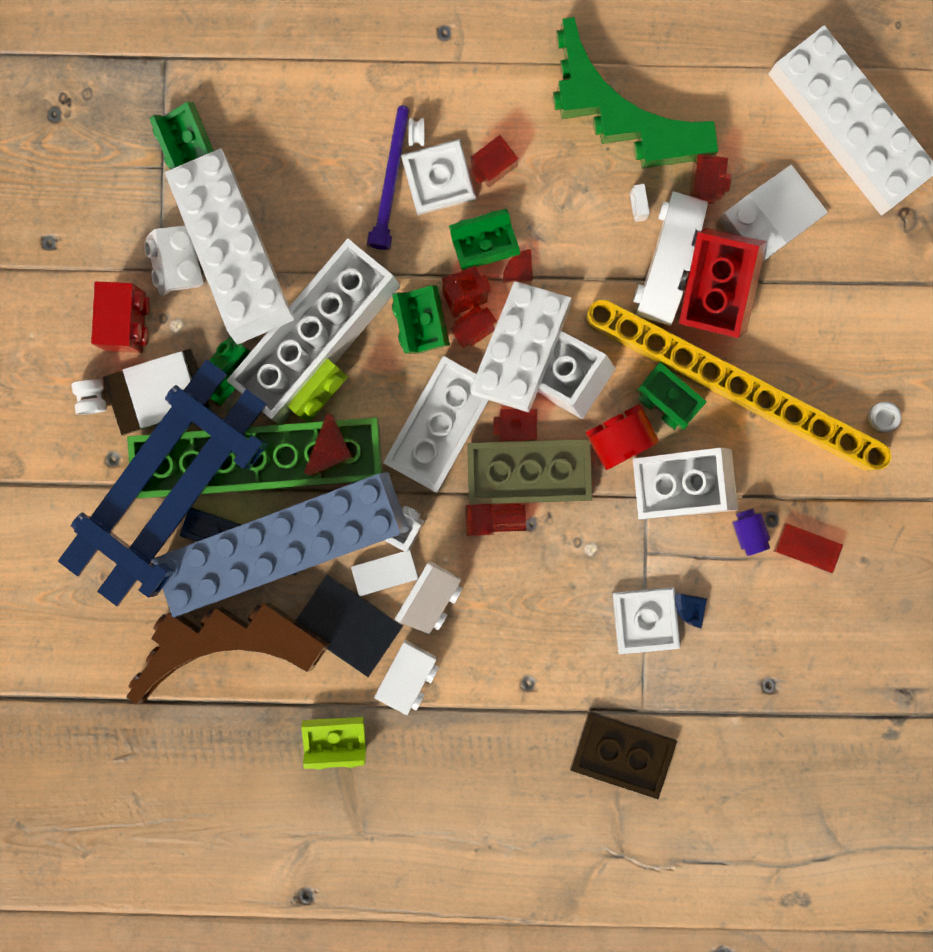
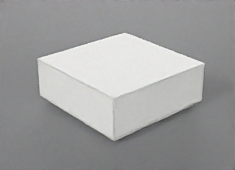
M645 184L634 185L629 193L633 218L635 222L644 221L650 214Z

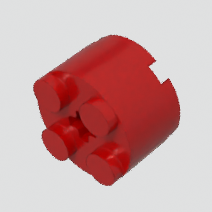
M640 403L624 411L626 418H624L622 413L603 422L605 429L600 424L585 432L606 470L660 442Z

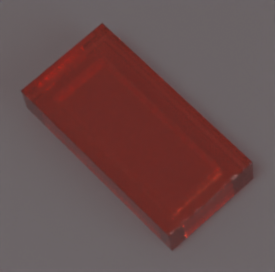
M784 523L773 552L833 573L843 544Z

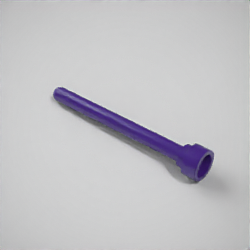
M401 105L397 109L377 223L372 228V231L368 233L366 245L379 250L391 249L392 236L390 235L391 230L388 229L409 115V109L405 105Z

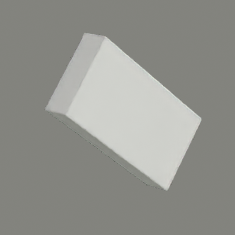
M411 550L351 567L359 596L419 579Z

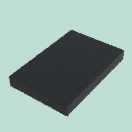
M328 574L296 619L297 622L328 642L330 645L327 650L367 677L370 676L403 627L402 624Z

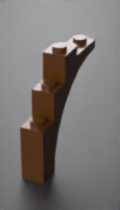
M263 603L262 606L257 605L248 617V620L251 622L249 625L224 607L215 608L214 611L212 609L209 610L200 623L203 626L202 629L182 615L172 617L171 613L163 614L153 627L155 633L151 637L160 647H155L146 659L148 665L143 673H137L129 684L131 690L126 698L134 704L145 702L160 683L177 669L199 657L215 652L232 650L261 652L284 659L309 672L315 668L330 644L272 603Z

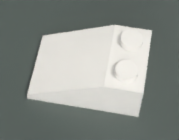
M791 164L724 212L718 221L727 233L767 241L763 258L764 262L828 212Z
M561 331L538 393L559 407L583 419L616 368L606 354Z
M713 448L633 458L638 519L738 510L732 449Z
M429 561L394 620L430 634L433 628L439 630L447 617L443 610L449 601L454 604L463 590L459 586L461 579Z

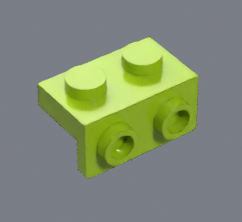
M326 359L287 407L307 423H310L348 376L329 359Z
M364 717L302 720L304 769L353 768L366 764L367 745Z

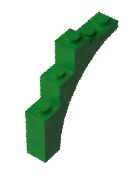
M575 17L562 19L560 30H556L558 49L563 48L565 60H560L562 78H567L568 80L559 81L557 91L553 92L554 109L560 110L561 119L597 115L593 117V127L595 135H600L601 144L637 139L633 143L635 160H640L641 169L714 159L718 153L714 121L687 122L667 119L642 110L621 97L603 80L590 62L580 41Z

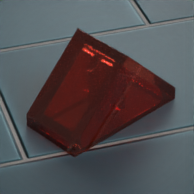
M330 414L325 416L304 471L305 474L310 476L317 475L353 459L336 418Z

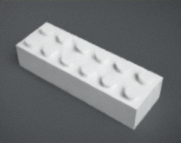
M825 25L780 59L769 72L772 80L881 216L933 176V160Z
M222 148L164 172L227 332L238 345L293 321L294 317L231 164Z
M347 238L290 305L294 320L268 331L226 381L241 394L248 389L264 401L267 406L262 412L279 425H283L293 413L287 407L291 400L326 359H329L333 364L337 362L388 302L392 294L400 288V284L389 271Z

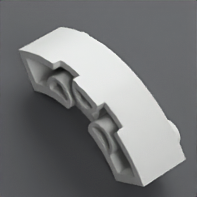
M674 191L669 203L663 201L658 215V219L663 221L645 283L644 285L638 284L633 302L638 303L637 316L669 326L672 325L687 278V273L683 271L690 272L697 233L702 230L708 201Z

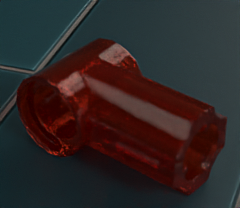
M465 505L466 536L494 535V532L526 531L525 505Z

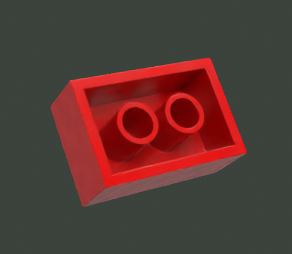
M709 228L699 231L697 233L679 324L735 338H740L744 335L749 325L767 241Z

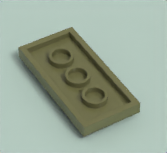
M589 439L467 443L469 504L592 501Z

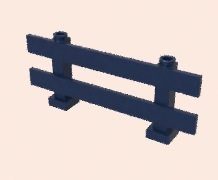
M207 359L185 389L175 385L169 390L165 400L171 405V408L93 514L88 516L82 512L71 524L77 535L58 562L76 576H80L98 550L117 565L97 592L116 607L120 605L137 580L142 583L138 591L146 597H155L159 594L175 570L166 563L155 565L151 561L224 462L233 452L237 455L233 461L243 469L250 470L269 445L257 436L252 435L250 439L245 436L267 406L264 401L248 389L244 391L224 419L205 406L228 375ZM192 422L211 435L210 439L131 546L128 545L112 531Z

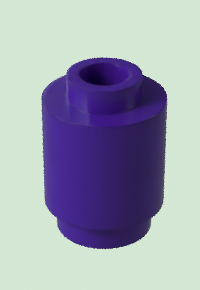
M754 508L737 513V520L732 521L741 550L745 549L746 555L750 556L770 549L768 541L771 539L762 512L755 513Z

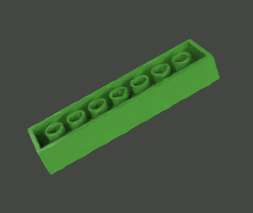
M376 417L250 427L245 436L249 439L252 435L257 436L269 444L250 470L243 469L233 460L237 455L232 452L202 494L355 483L383 473L379 419ZM205 431L185 432L136 499L167 497L211 435ZM150 435L127 436L129 463Z

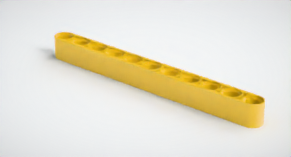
M597 300L589 307L586 314L588 326L608 338L657 363L661 362L668 369L863 470H882L889 465L892 458L891 451L880 441L610 301ZM597 308L606 310L609 316L608 321L605 323L597 322L593 317V310ZM629 322L634 325L636 332L633 337H626L621 333L620 326L622 323ZM656 336L661 339L663 346L660 351H653L649 348V337ZM683 350L688 353L690 359L688 365L683 366L677 363L675 359L676 351ZM705 364L715 367L717 374L714 380L707 379L703 375L702 370ZM733 378L742 381L744 389L741 394H736L731 390L730 382ZM760 392L769 395L771 403L768 408H763L759 405L757 398ZM788 406L795 408L798 413L797 420L794 423L788 421L785 417V411ZM816 420L822 422L825 427L824 434L821 437L813 432V423ZM844 434L852 440V446L848 451L844 450L840 445V439ZM871 449L876 450L879 454V460L875 465H872L868 460V452Z

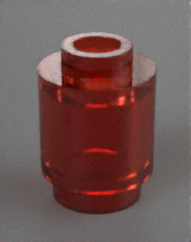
M477 305L454 321L455 325L450 328V331L464 349L468 345L472 347L494 332L493 324L497 320L488 307L482 309Z

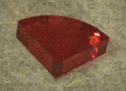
M531 249L521 251L520 255L514 256L508 261L503 272L502 283L533 281Z

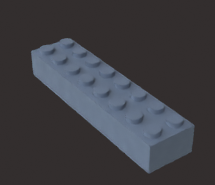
M385 472L155 557L152 561L155 565L166 563L175 570L162 589L172 617H176L409 531L389 473Z

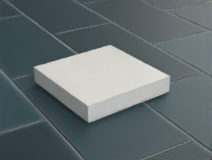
M460 139L401 155L417 216L476 200Z
M177 352L123 369L140 428L145 429L158 425L171 408V405L165 400L169 390L175 385L185 389L192 378L184 352Z
M674 587L612 593L618 654L680 649Z

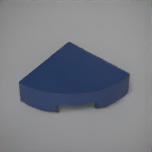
M676 593L675 603L679 616L688 625L702 629L707 598Z

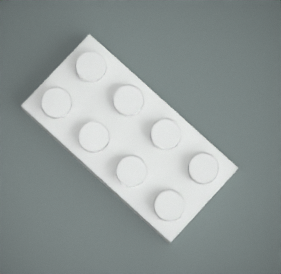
M514 281L470 389L472 395L530 412L573 303L572 298Z
M443 356L383 463L437 493L489 401L488 399L472 395L470 391L476 374Z

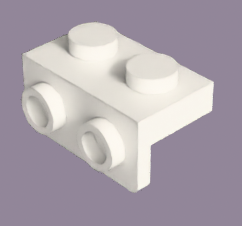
M186 226L154 229L146 237L144 249L146 256L151 259L153 267L151 274L152 282L158 288L160 296L167 295L170 291L197 288L204 284L197 254Z

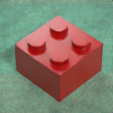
M95 281L91 344L105 351L143 353V346H147L149 337L148 328L144 327L145 315H149L150 298L146 297V292L133 283Z

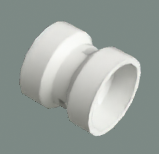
M84 380L71 384L72 393L77 398V402L74 405L76 415L107 411L106 401L102 399L101 395L104 389L103 380Z

